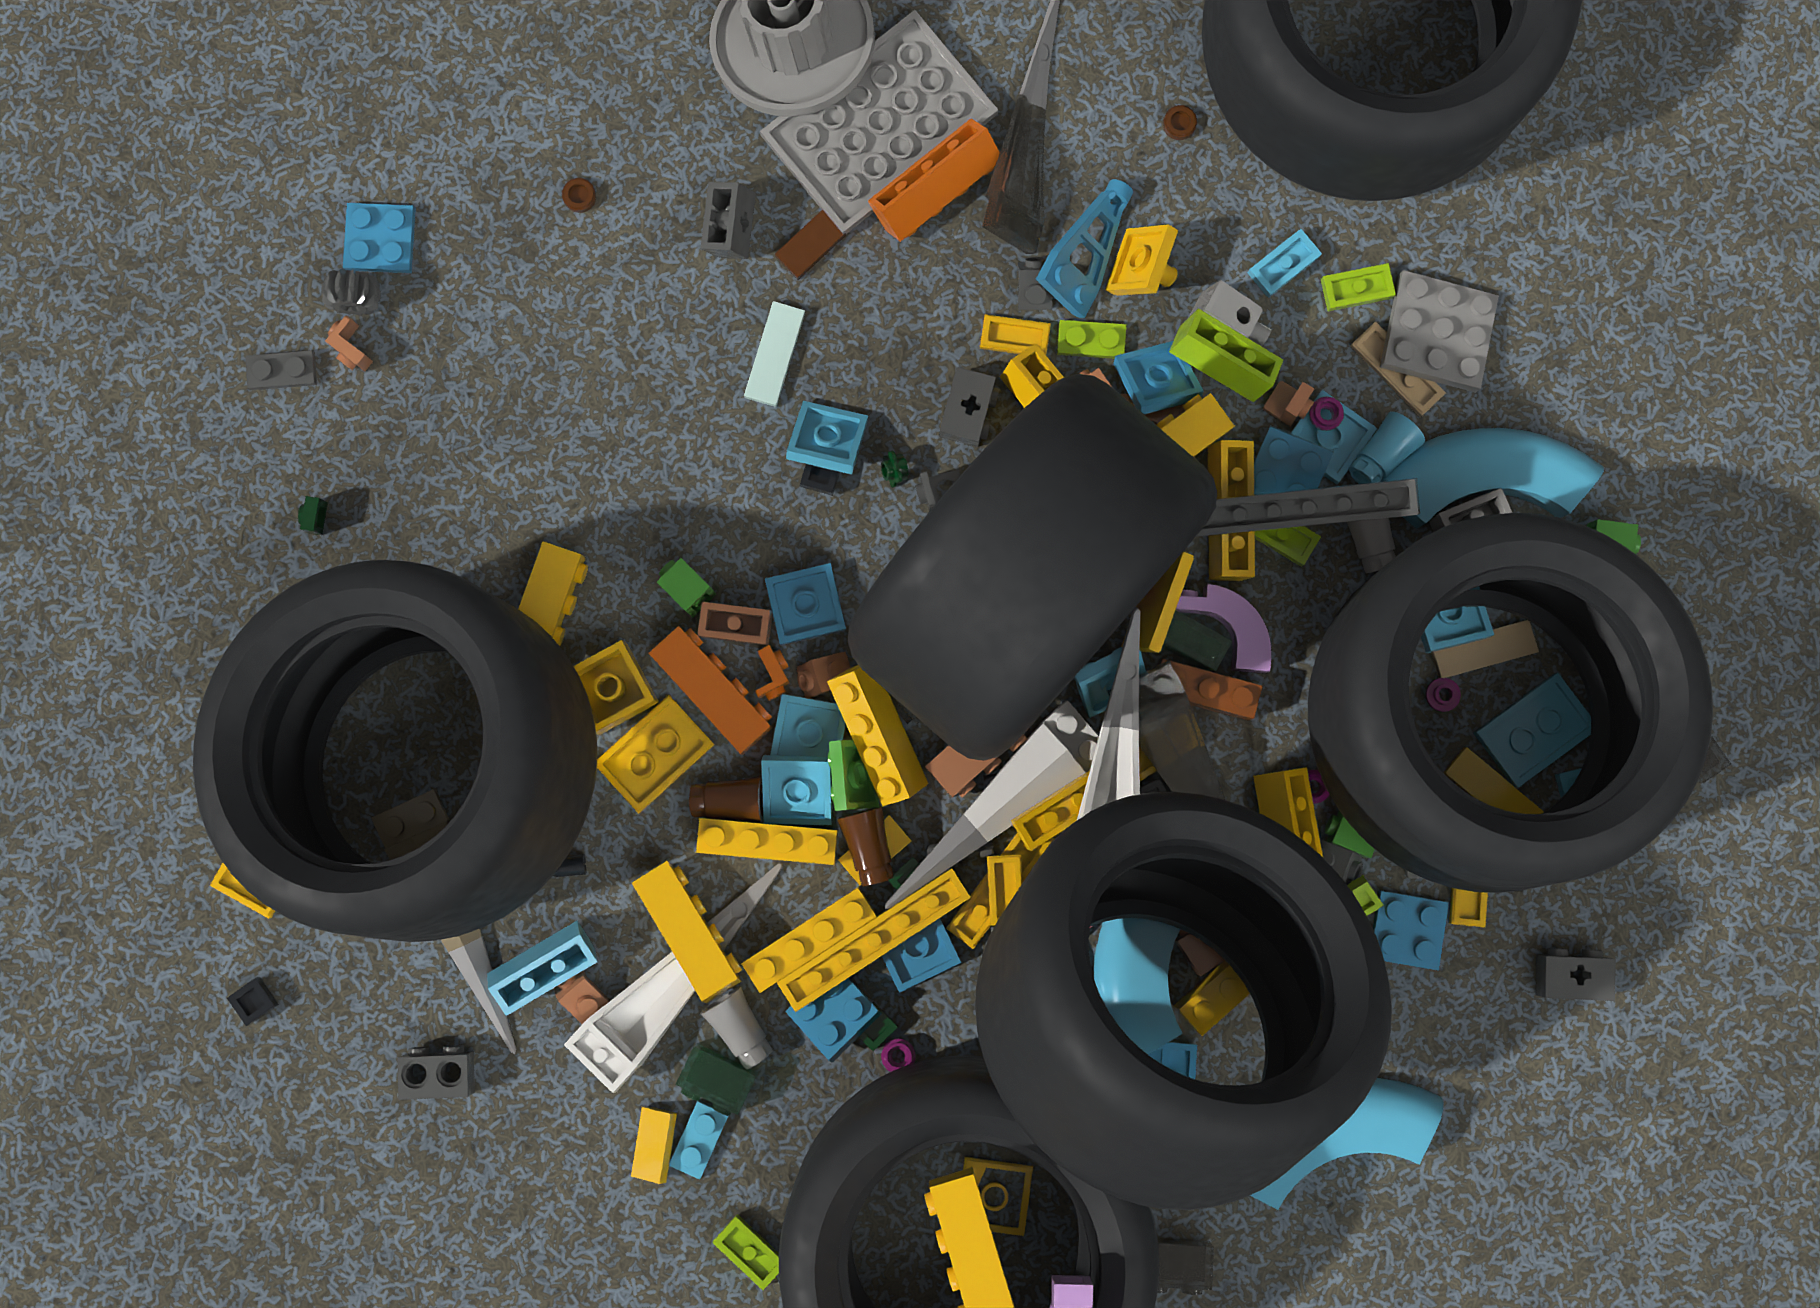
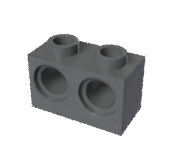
M464 1045L444 1046L443 1052L430 1053V1047L408 1048V1054L398 1057V1100L469 1097L475 1093L474 1051H464ZM449 1062H454L461 1068L459 1079H453L448 1075L447 1066ZM416 1063L421 1064L426 1069L427 1075L424 1081L416 1079L413 1075V1067Z

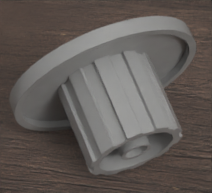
M721 0L711 22L709 44L718 76L736 99L762 113L775 116H801L828 108L855 88L866 73L871 62L875 46V28L867 0Z

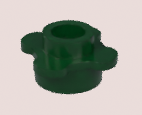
M893 450L889 451L888 455L883 456V461L881 462L883 478L886 481L889 480L892 488L896 487L897 483L907 480L909 475L905 457L903 454H895Z

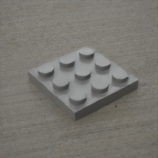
M1403 270L1398 276L1395 290L1396 296L1393 300L1380 368L1476 393L1481 389L1499 295Z

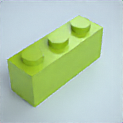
M1199 308L1180 325L1169 350L1171 354L1251 402H1255L1273 387L1283 363L1282 358Z

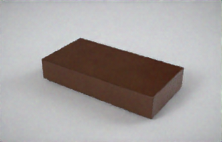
M822 210L775 253V257L799 280L846 236V233L843 234L824 210Z

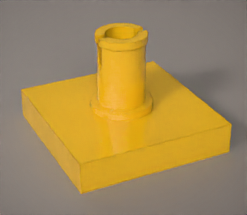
M1169 224L1126 229L1105 290L1118 296L1157 293L1160 284L1163 287H1170L1175 282L1178 271L1175 267L1168 265L1167 262L1178 230Z

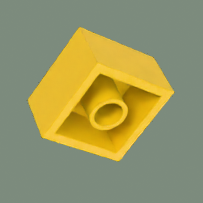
M623 640L573 666L588 695L597 735L607 732L659 703L630 647Z

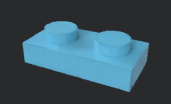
M1300 229L1250 268L1247 273L1269 298L1320 258L1322 253L1305 232Z
M698 1100L669 1166L700 1180L729 1114Z

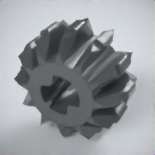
M340 269L339 271H329L328 275L324 276L321 294H323L322 302L325 303L328 309L335 310L337 313L356 314L359 316L372 314L374 310L378 309V302L381 299L380 283L373 275H367L366 272H358L354 269Z

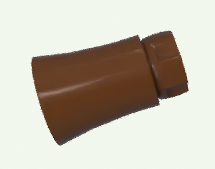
M762 775L746 779L708 781L706 784H692L689 794V809L692 817L746 820L763 823Z
M883 806L837 818L850 850L855 871L859 873L862 886L877 884L894 878L890 865L892 859L884 826Z

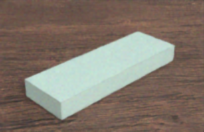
M773 301L744 398L777 407L803 323L805 310Z

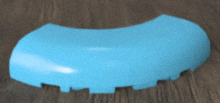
M1477 428L1456 431L1426 441L1424 445L1400 463L1386 479H1382L1380 482L1417 478L1420 514L1402 516L1417 529L1426 524L1448 504L1467 497L1485 495L1502 488L1505 495L1518 497L1519 499L1536 504L1555 517L1561 518L1570 514L1599 480L1605 468L1576 448L1545 435L1508 428Z
M1125 918L1102 922L1095 949L1094 981L1103 1002L1119 1027L1140 1049L1150 1054L1183 1034L1171 1006L1168 987L1170 956L1180 929L1148 919Z
M1376 1078L1365 1100L1341 1127L1278 1180L1250 1196L1278 1210L1289 1192L1303 1177L1329 1161L1351 1154H1389L1420 1165L1441 1120L1444 1102L1442 1097L1401 1081Z

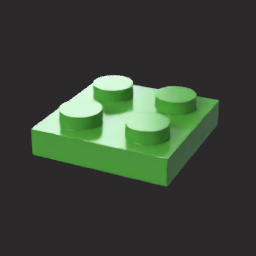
M829 741L828 764L832 773L831 799L834 802L835 811L879 807L878 795L854 741Z

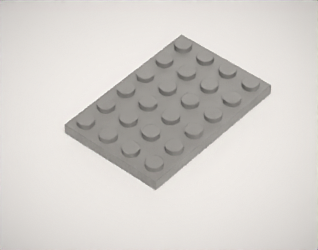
M914 10L875 40L872 59L866 73L855 88L844 98L828 108L815 113L801 116H778L760 131V135L821 210H824L843 234H847L874 213L868 203L870 198L969 119H973L984 126L998 115V109L917 11Z

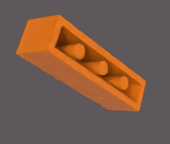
M969 119L870 198L868 203L884 229L901 242L903 239L913 235L917 228L928 219L938 215L943 207L953 199L963 195L978 179L989 174L1003 160V157L988 129L975 120Z
M678 626L648 654L740 754H745L773 728L768 723L772 716L759 702L753 706L745 698L749 691L737 678L730 681L723 674L722 671L727 667L714 653L707 656L702 651L700 646L704 642L691 628L685 632Z

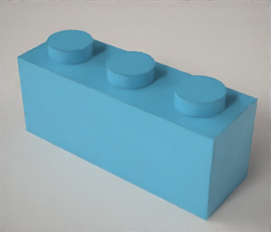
M577 920L487 973L488 990L507 1016L597 963L595 948Z

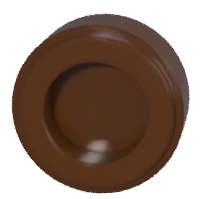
M1184 105L1170 108L1163 120V128L1166 134L1175 140L1189 138L1197 126L1196 114L1191 108Z
M574 178L563 187L562 198L565 205L571 211L582 213L594 206L596 191L588 180Z

